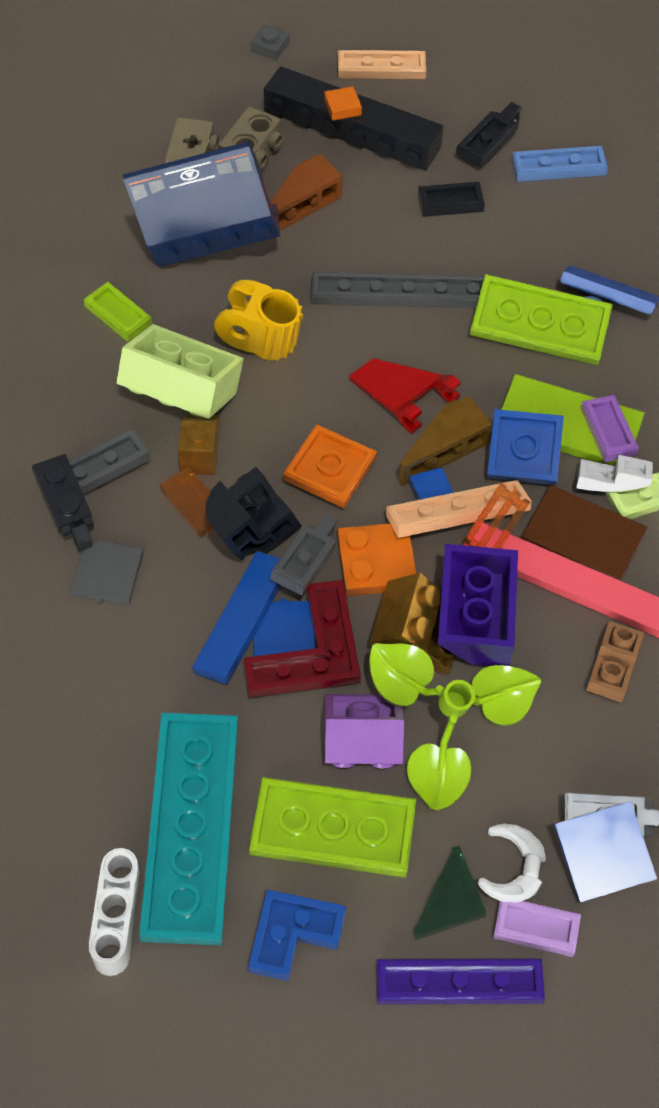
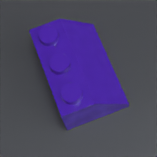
M445 544L438 644L472 665L510 666L515 643L518 550Z

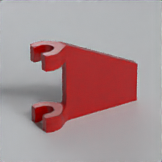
M375 358L349 375L351 382L392 412L409 433H414L422 427V422L416 419L422 414L421 410L412 403L430 389L435 387L441 398L447 403L460 398V393L455 390L460 386V381L451 374H438Z

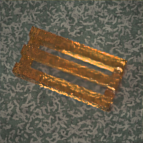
M501 482L468 531L463 542L469 546L486 547L511 505L517 507L516 511L492 547L501 549L531 501L526 498L520 499L517 497V492L514 490L512 492L505 489L507 486ZM502 497L506 501L481 540L477 541L474 539V536L498 499Z

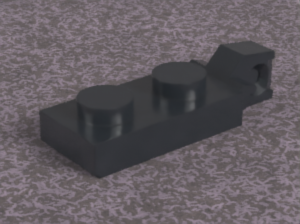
M511 102L501 113L491 111L457 145L456 155L481 169L515 134V131L518 129L519 115L522 107Z
M66 454L32 465L33 474L58 532H61L63 537L71 534L78 552L91 548L92 538L88 527L94 526L92 513Z

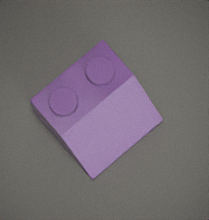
M325 694V763H333L334 766L339 768H350L356 764H371L376 768H390L394 764H403L404 715L401 706L389 703L380 694Z

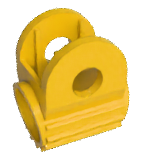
M239 280L233 283L228 292V300L232 309H225L218 314L214 322L217 335L230 346L245 352L254 353L268 361H279L283 357L287 358V355L293 353L303 317L301 313L302 306H299L298 299H295L291 293L284 290L272 289L268 285L253 280ZM247 296L251 297L250 301L246 299ZM232 326L244 328L243 334L235 331Z

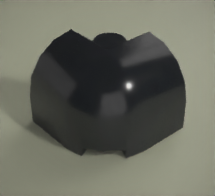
M257 467L239 477L236 483L229 489L219 481L210 491L206 501V517L211 527L232 553L241 560L245 556L254 554L257 551L265 554L269 553L302 527L292 510L277 495Z

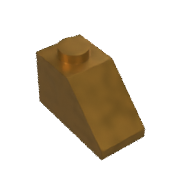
M186 414L182 419L178 448L181 474L215 475L220 415H213L210 419Z

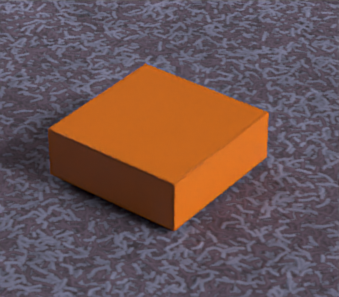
M354 86L324 91V101L332 121L362 115V106Z

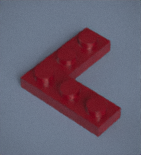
M343 580L312 583L307 588L317 648L244 658L249 698L361 683L360 668Z

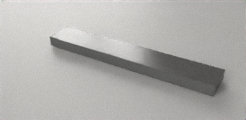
M312 272V304L476 308L485 276Z

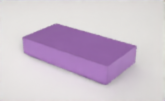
M615 395L582 401L581 411L604 462L617 460L618 455L627 457L637 455L639 447Z

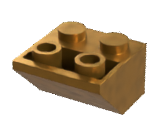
M420 572L389 580L369 643L372 645L375 643H404L417 646L431 658L434 672L441 674L450 673L455 654L438 644L441 589Z

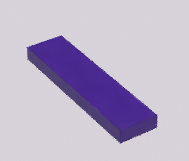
M377 959L378 1005L543 1004L545 993L542 959Z

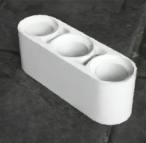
M124 848L109 851L101 863L89 938V952L96 970L107 976L117 975L128 966L141 885V874L137 858L134 853ZM119 867L131 869V872L124 878L112 876V873ZM120 905L126 908L125 912L119 917L111 918L105 915L112 906ZM107 945H116L120 948L119 952L112 958H102L99 956L100 951Z

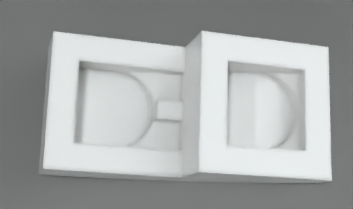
M618 455L616 465L611 466L581 459L576 488L591 491L617 492L651 486L653 462Z

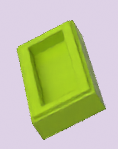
M106 282L84 298L85 307L127 342H130L152 325V317L109 282Z

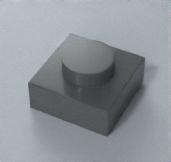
M263 25L251 41V52L277 61L290 43V34Z

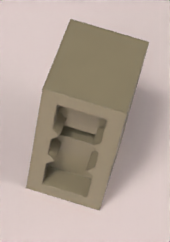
M249 106L218 144V147L222 149L249 141L260 168L263 170L269 156L274 150L277 151L283 142L281 119Z

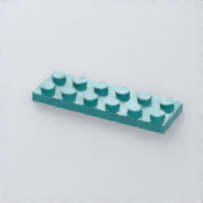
M161 713L139 932L140 942L222 945L238 716Z

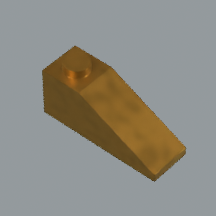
M470 395L445 405L402 459L399 472V483L402 487L409 484V476L444 467L489 445L492 423Z

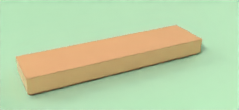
M514 480L387 506L386 517L397 537L400 538L530 511L531 499L519 481Z

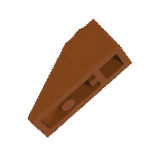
M321 154L304 160L295 166L271 200V204L276 203L278 207L280 231L342 198V174Z

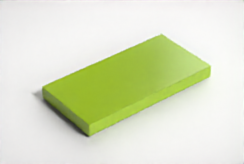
M485 274L470 335L598 366L613 304Z
M514 375L501 410L562 415L564 419L560 452L611 466L616 465L617 460L604 462L581 411L582 401L596 399L595 397L521 375ZM619 405L636 440L645 412Z
M262 777L249 855L406 878L416 799Z

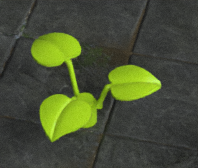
M375 643L370 652L369 665L372 681L378 693L389 703L408 707L416 701L419 693L424 696H439V708L444 715L449 717L440 747L434 744L419 746L409 757L407 776L414 791L430 809L435 811L445 809L463 794L471 777V762L467 753L459 748L447 749L448 741L457 718L462 717L472 704L475 706L482 704V713L487 720L501 726L513 725L519 722L529 711L534 696L541 684V678L517 667L494 665L480 670L472 679L471 684L464 680H453L445 688L438 685L436 688L428 689L425 686L433 679L434 667L429 655L419 647L404 643Z

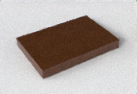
M550 485L521 539L622 581L648 527Z

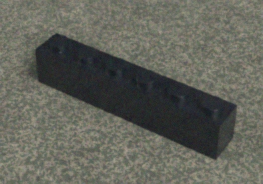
M280 66L264 87L265 112L427 171L441 149L444 125L359 94L357 96L362 106V115L332 121L324 101V91L341 88Z

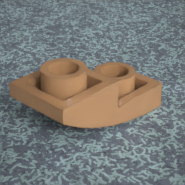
M609 621L586 691L622 703L645 632Z

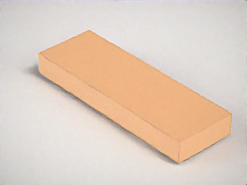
M338 50V79H426L425 51Z

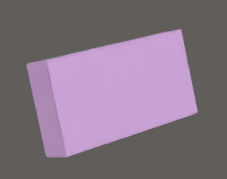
M500 901L493 939L573 957L576 950L581 914L525 901L517 903Z

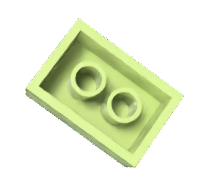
M152 324L122 347L116 384L127 387L133 393L145 394L158 399L164 405L176 406L189 411L195 417L210 419L236 395L244 358Z

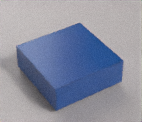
M442 467L409 476V485L416 500L454 493Z

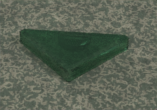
M459 845L453 847L452 853L414 930L413 936L415 940L486 916L487 912Z

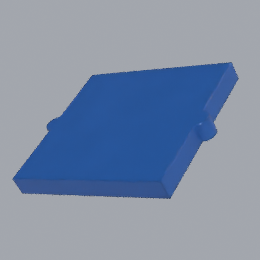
M282 598L280 601H273L254 635V656L314 649V630L309 601H287L285 598Z

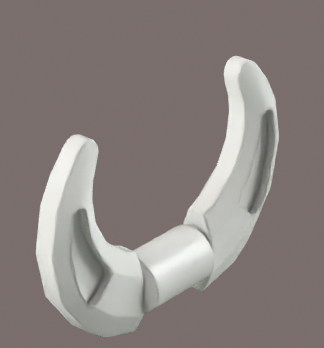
M504 823L490 827L488 835L504 837L516 844L521 855L525 857L522 875L506 884H496L485 878H480L478 881L479 887L490 897L502 902L517 903L531 898L542 884L538 877L541 862L546 860L543 845L529 830L518 825Z

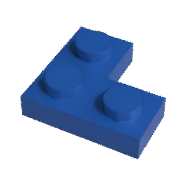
M267 889L248 966V973L289 981L298 942L338 950L346 906Z

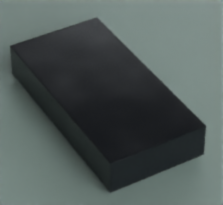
M480 182L418 186V198L422 217L484 212L485 203Z

